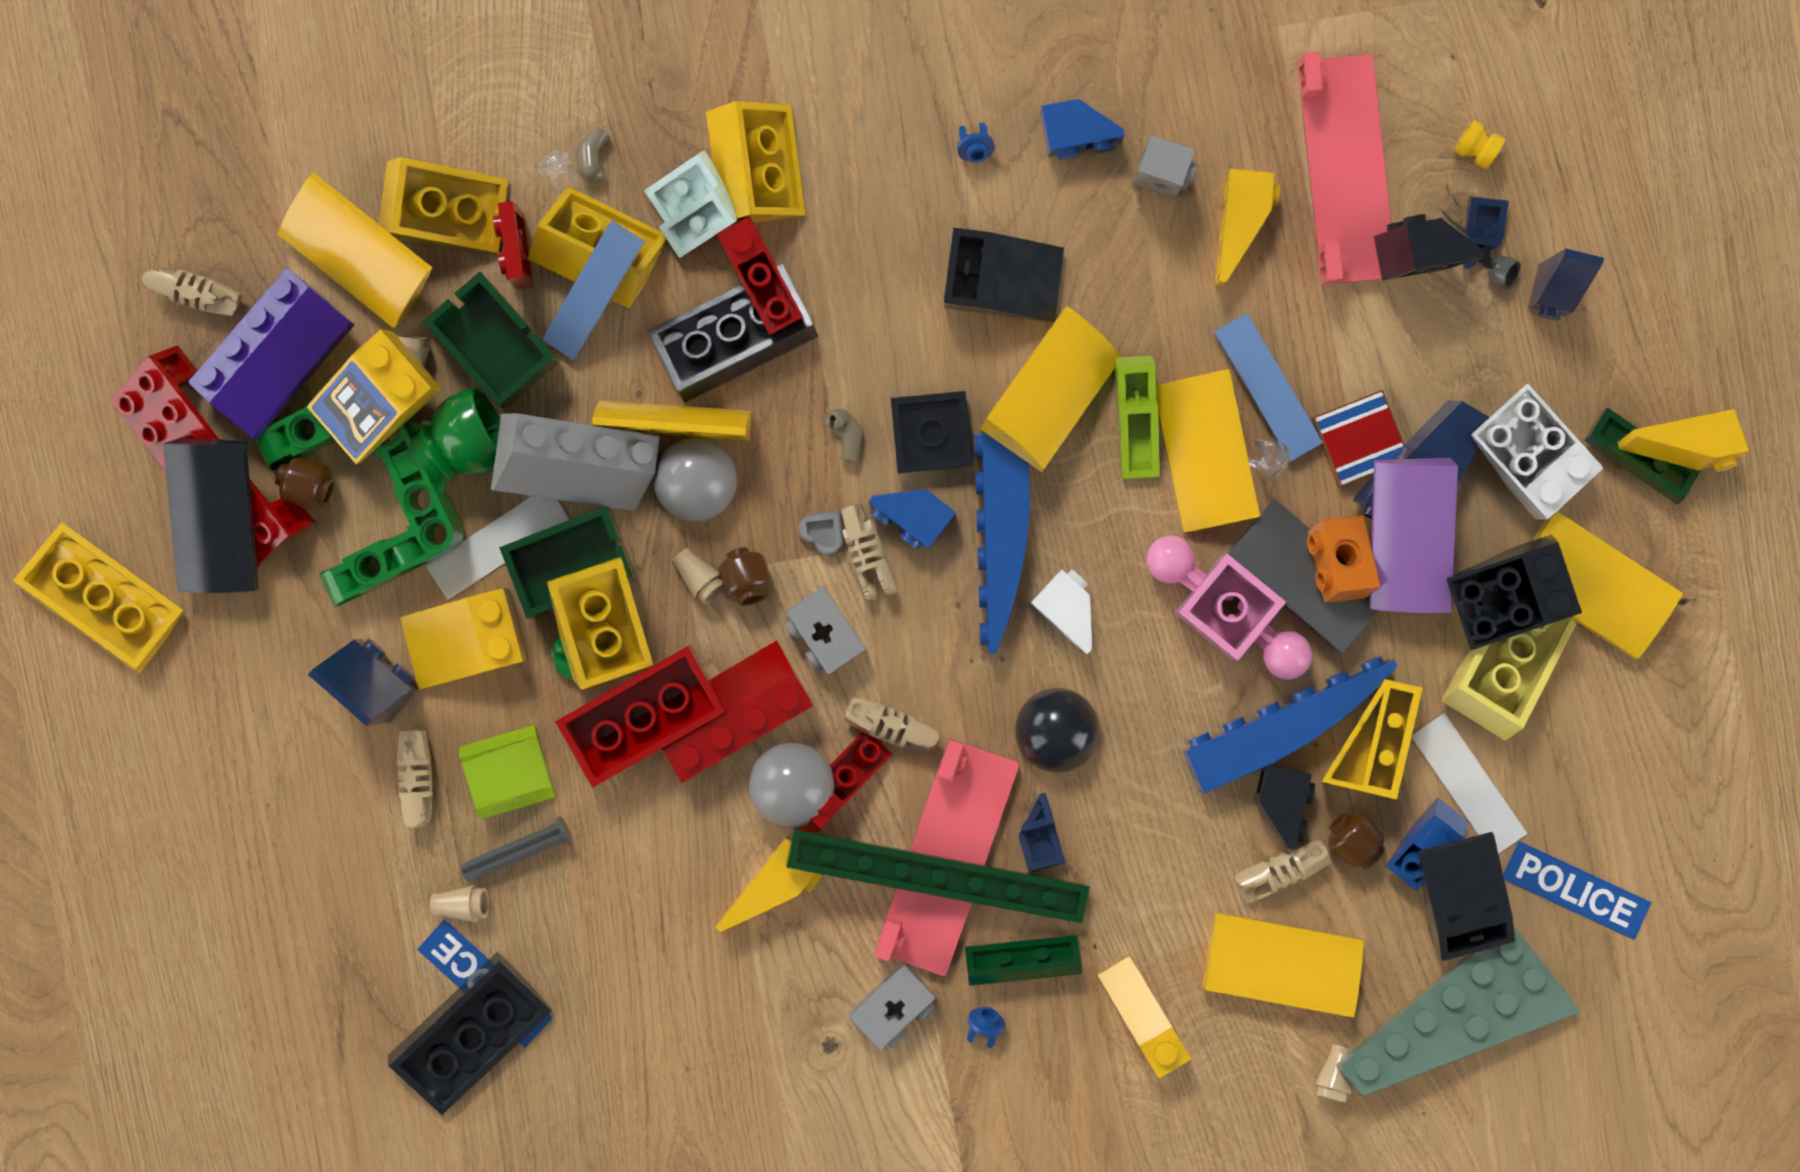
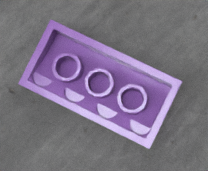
M1451 458L1374 460L1371 549L1380 588L1369 595L1370 609L1406 613H1451L1452 594L1446 578L1453 575L1458 465Z

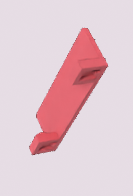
M1319 52L1303 53L1297 62L1321 286L1381 280L1374 236L1387 232L1386 225L1391 224L1373 55L1363 54L1320 59Z
M949 738L910 851L985 865L1017 774L1019 763ZM896 888L874 951V957L888 962L892 958L945 976L954 955L971 902Z

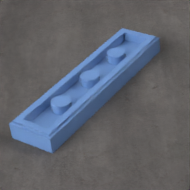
M612 220L542 340L574 360L586 343L645 241Z
M1248 313L1215 331L1213 334L1288 462L1322 444L1323 441Z

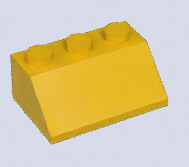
M734 101L706 111L712 163L719 173L733 204L737 221L733 224L749 216L753 223L806 216L791 104Z
M567 186L537 225L528 260L576 282L607 226L613 220L645 241L611 299L615 303L630 308L644 288L667 239L661 231Z

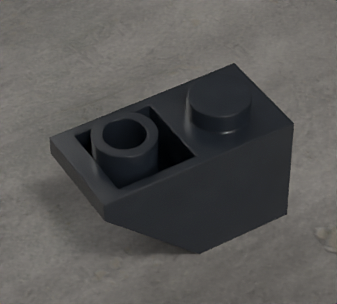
M1267 765L1261 768L1254 800L1281 843L1288 848L1295 849L1297 841L1302 842L1306 833L1307 820L1302 819L1305 804L1311 805L1315 783L1310 782L1311 774Z

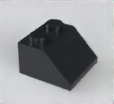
M1426 214L1403 218V221L1386 225L1387 232L1374 236L1382 281L1448 270L1484 258L1483 250L1442 218L1427 220Z

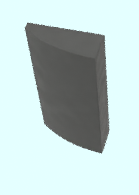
M1274 498L1260 514V517L1251 524L1226 554L1230 555L1285 600L1286 603L1283 606L1338 654H1343L1378 610L1370 609L1369 596L1365 599L1324 603L1322 592L1318 590L1315 575L1317 570L1314 557L1310 554L1307 546L1308 531L1310 529ZM1336 554L1338 561L1345 565L1343 558Z

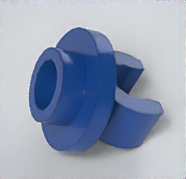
M979 123L980 133L970 135L966 133L965 126H960V141L957 144V151L961 159L978 163L984 161L994 152V140L988 135L985 123Z
M981 1007L973 1009L967 1019L969 1025L967 1040L972 1043L976 1034L988 1036L987 1047L992 1048L995 1045L996 1037L1004 1031L1005 1020L993 1008Z

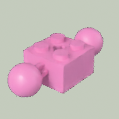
M1167 535L1160 537L1152 543L1146 558L1150 573L1163 583L1173 584L1181 582L1192 591L1174 613L1232 661H1238L1254 642L1264 650L1263 657L1267 669L1280 679L1291 680L1298 678L1309 669L1312 662V649L1308 641L1298 633L1291 631L1278 633L1268 625L1286 601L1228 554H1223L1210 570L1205 573L1195 565L1194 551L1191 545L1183 538ZM1235 599L1234 608L1237 611L1236 615L1227 614L1225 616L1222 613L1224 609L1221 605L1223 600L1230 601Z

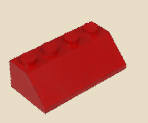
M776 640L711 678L710 680L726 712L667 745L662 750L681 783L808 710L815 704Z
M689 645L556 720L555 723L593 788L724 714L726 711L692 646Z

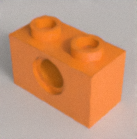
M1364 515L1322 519L1308 531L1307 546L1310 554L1314 557L1317 570L1315 575L1318 590L1322 592L1324 603L1365 599L1380 588ZM1336 554L1343 558L1345 565L1338 561Z

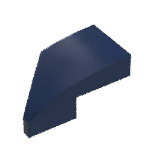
M1469 196L1464 236L1479 246L1485 255L1502 244L1501 240L1504 238L1509 201ZM1478 260L1463 264L1462 267L1470 269Z
M1046 792L1041 793L1018 835L1029 873L1065 864Z

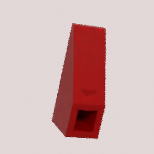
M750 216L716 234L769 335L803 318Z
M862 731L830 764L835 784L833 797L830 795L825 805L817 810L819 814L810 818L808 825L795 829L819 832L893 754L876 737Z

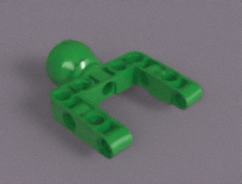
M474 387L472 389L460 390L450 395L438 406L433 414L432 422L423 420L419 424L413 422L412 418H410L398 429V434L393 441L387 438L375 449L378 459L384 461L395 484L392 488L410 525L407 526L408 531L390 539L379 540L341 559L343 563L319 572L334 607L360 597L460 546L464 530L445 490L448 479H455L457 472L469 476H478L494 471L500 417L481 390ZM307 407L267 427L255 440L270 471L279 469L282 463L288 465L297 456L305 457L336 442ZM311 420L316 430L313 438L309 440L305 436L304 428L306 423ZM423 489L429 493L431 499L429 506L425 510L418 504V495ZM439 523L445 527L447 532L446 539L442 544L437 542L434 537V529ZM373 556L379 560L381 566L376 576L371 574L368 567L369 561Z

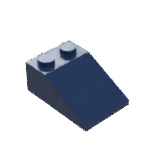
M354 639L313 668L308 674L366 726L388 723L418 689L411 683L414 676L397 663L393 667L383 658L386 652L371 639H368L366 642L362 639Z

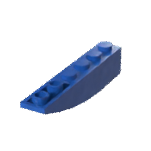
M981 430V434H974L975 457H982V472H975L976 495H983V510H976L977 532H984V547H977L978 570H985V585H978L979 608H986L987 623H980V646L987 645V653H996L1011 614L1025 554L1030 505L1029 463Z
M1382 656L1373 658L1361 664L1363 670L1351 676L1348 675L1347 671L1336 674L1326 679L1328 686L1314 691L1312 686L1292 694L1291 696L1294 701L1280 707L1278 701L1259 708L1257 710L1259 716L1245 722L1242 716L1223 724L1224 732L1211 737L1209 732H1205L1189 739L1188 743L1190 746L1182 751L1199 790L1203 793L1211 791L1268 766L1308 744L1342 720L1369 697L1398 667L1395 660L1383 661Z

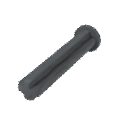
M561 816L557 817L556 824L462 863L461 871L465 880L472 882L563 842L568 846L573 843L572 836L565 820Z

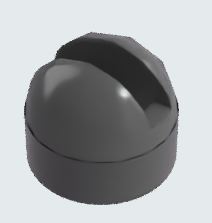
M1500 256L1492 260L1496 266L1494 270L1488 268V276L1494 284L1504 289H1509L1520 273L1521 263L1510 257Z

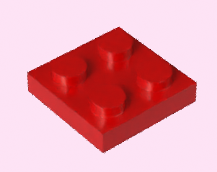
M513 201L498 203L499 214L493 215V223L496 237H501L504 252H498L501 274L506 275L507 280L512 282L518 289L533 287L530 260H528L529 250L524 213Z

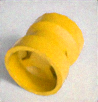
M1473 119L1461 135L1453 152L1461 157L1469 156L1472 158L1475 156V165L1486 171L1500 152L1506 138L1498 133L1487 136L1488 132L1484 129V125Z

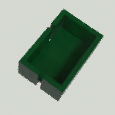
M479 271L454 293L464 303L460 309L455 303L447 299L426 317L423 323L495 405L505 411L561 361L542 339L533 332L534 330L492 282Z
M601 507L499 547L526 619H533L554 611L547 585L548 581L619 557L622 559L628 582L638 578L626 546H617L616 542L623 540L610 507Z

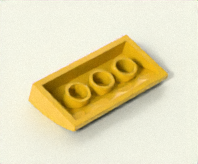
M312 173L301 187L277 233L278 236L393 328L398 326L413 312L432 270L429 264L316 173Z
M1066 306L989 413L980 429L1040 472H1043L1115 369V358L1122 356L1096 328L1074 310Z
M1230 369L1156 385L1158 415L1183 533L1260 517Z
M600 400L593 413L592 425L635 433L750 441L752 411Z
M1556 511L1549 519L1543 521L1533 540L1552 534L1560 545L1582 611L1581 614L1570 618L1628 656L1638 660L1659 633L1684 593Z
M63 522L59 524L13 580L17 587L138 675H140L157 653L184 613L183 609Z
M1215 912L1202 987L1207 991L1354 1018L1361 978L1364 940Z

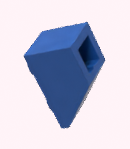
M1080 99L1043 105L1041 107L1040 117L1048 157L1057 155L1058 160L1073 159L1080 156V151L1094 148L1095 153L1113 151L1117 149V144L1122 143L1125 137L1122 127Z
M927 489L875 495L869 500V504L874 507L870 514L887 527L891 522L903 530L900 537L916 550L921 545L929 549L956 514L954 510Z
M1437 798L1412 825L1386 867L1414 890H1417L1422 885L1418 851L1465 839L1467 820Z

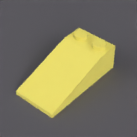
M1569 617L1474 650L1470 649L1457 669L1441 701L1506 741L1524 728L1577 622Z

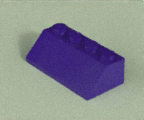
M286 267L188 383L218 411L257 440L354 327V324L316 289Z

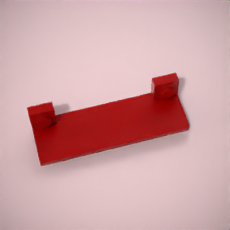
M178 345L149 355L110 398L113 405L165 472L163 443L180 437L219 439L180 389L189 385V380L198 370ZM250 479L258 568L285 541L307 531L315 521L307 510L284 502L281 498L269 503Z

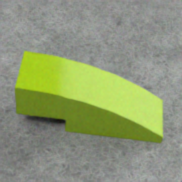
M1153 356L1115 358L1116 403L1122 479L1160 477L1156 366Z

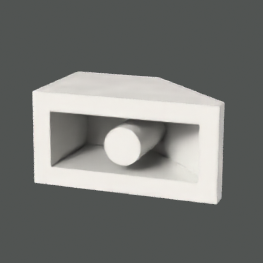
M1061 569L1030 604L1084 654H1088L1092 649L1090 595L1084 590L1088 583L1072 569L1068 574Z

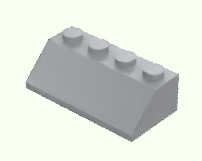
M518 413L501 414L491 490L635 511L655 474L659 436Z

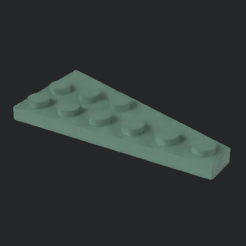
M1514 927L1515 942L1466 955L1338 1062L1336 1066L1357 1093L1365 1096L1570 1017L1581 1011Z

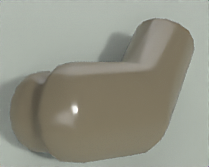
M844 409L831 410L826 416V424L843 440L840 460L859 462L863 434L862 426L848 411Z

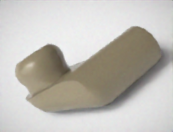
M597 125L576 151L579 175L582 179H587L593 184L600 182L605 175V169L599 165L598 152L610 139V136Z

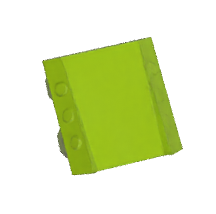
M535 725L459 747V759L465 772L474 803V810L480 820L556 797Z

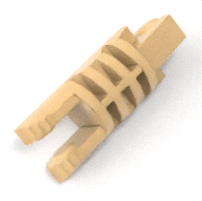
M160 267L147 270L141 277V282H143V286H146V289L168 296L169 301L199 311L236 316L240 309L241 293L215 280L179 269L175 272L169 269L165 270V268L161 269Z
M855 504L842 509L841 512L846 527L842 532L848 545V551L855 566V572L865 601L869 603L877 599L875 583L870 572L874 569L886 595L896 593L897 587L888 561L885 558V552L873 519L868 520L862 504Z
M853 697L845 714L844 721L870 736L903 749L908 747L927 754L931 753V751L934 752V748L937 747V743L940 741L939 732L933 729V727L930 728L928 725L916 721V717L880 703Z
M426 730L401 731L399 734L397 755L399 798H401V813L403 814L402 822H404V825H407V828L428 825L430 819H432V761Z
M1317 840L1298 846L1295 849L1290 848L1286 854L1281 852L1277 857L1268 858L1269 861L1266 863L1261 861L1235 875L1234 881L1240 889L1241 900L1248 904L1278 892L1280 887L1285 889L1289 884L1294 885L1298 879L1302 881L1331 864V860L1322 841Z

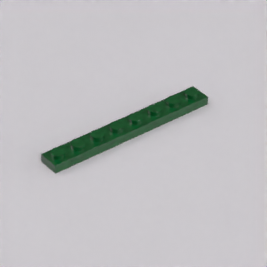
M795 828L792 830L785 864L787 868L1076 923H1083L1090 886L1087 884Z

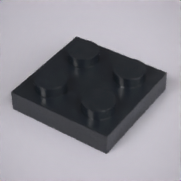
M966 391L891 398L898 474L973 467Z

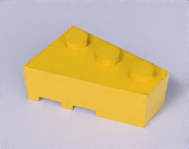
M1385 679L1321 782L1397 800L1423 688Z

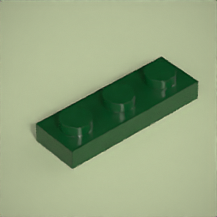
M1608 407L1604 409L1584 441L1678 505L1682 502L1701 471L1621 450L1617 442L1638 428Z
M1077 935L965 947L969 986L1082 974Z

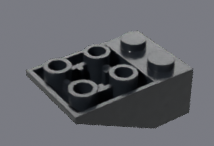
M953 227L943 308L1055 322L1064 247L993 232Z
M1552 534L1515 546L1446 578L1471 650L1582 613L1560 545Z
M1493 832L1418 851L1427 927L1441 961L1515 942L1513 915Z

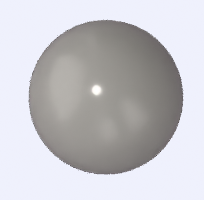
M685 438L671 444L658 458L653 476V488L658 501L671 515L690 522L706 521L722 513L733 500L737 488V471L732 458L719 444L705 438Z
M794 742L782 743L764 752L756 761L749 780L750 796L757 811L769 822L785 828H799L808 825L810 818L819 814L817 810L825 805L830 795L833 797L835 788L832 769L824 756L808 745Z

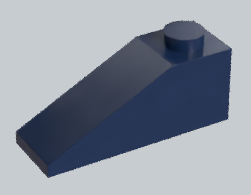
M1566 248L1538 265L1528 308L1539 310L1538 316L1550 320H1560L1561 316L1565 317L1573 313L1600 270L1604 258Z

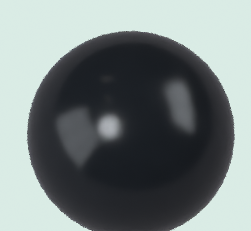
M1064 688L1046 689L1030 697L1020 709L1015 724L1016 741L1024 757L1037 768L1054 773L1071 771L1084 764L1094 753L1100 735L1099 720L1092 705L1082 695Z

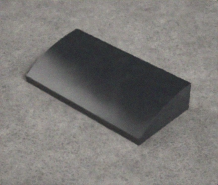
M783 264L777 268L803 318L769 335L742 284L649 330L651 338L684 403L819 337Z
M180 437L163 443L177 591L231 593L258 590L259 581L247 442Z
M496 952L388 1055V1066L435 1110L443 1115L548 1016L552 1009L526 979L499 952Z

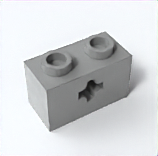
M1151 135L1142 154L1132 184L1175 199L1180 189L1186 191L1188 185L1192 182L1198 163L1191 161L1195 150Z
M821 587L786 611L790 618L784 622L796 641L803 637L811 649L806 653V656L817 672L824 669L829 675L866 650L825 587ZM819 622L823 626L830 624L833 628V631L829 633L832 640L827 644L823 639L816 641L813 637L817 632L814 625Z
M902 962L849 1012V1018L879 1050L887 1044L890 1048H893L905 1037L907 1031L904 1028L914 1018L920 1022L935 1008L931 1003L935 999V993L907 963ZM891 1000V1002L896 1004L901 1000L903 1002V1014L899 1016L894 1012L889 1016L887 1014V1002Z

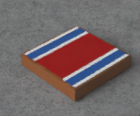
M1383 390L1311 418L1315 430L1323 441L1321 445L1338 488L1373 475L1374 460H1391L1405 446Z

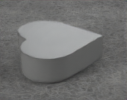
M840 511L810 514L801 519L798 531L804 541L815 543L816 549L827 556L835 555L841 550L843 546V532Z

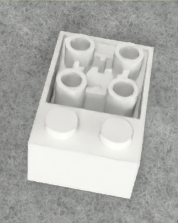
M1529 384L1523 386L1471 434L1510 492L1535 520L1549 519L1603 469L1602 465Z

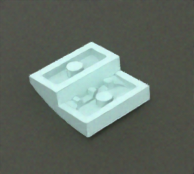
M705 150L644 190L665 222L659 226L660 230L679 258L737 221L736 213L726 187Z

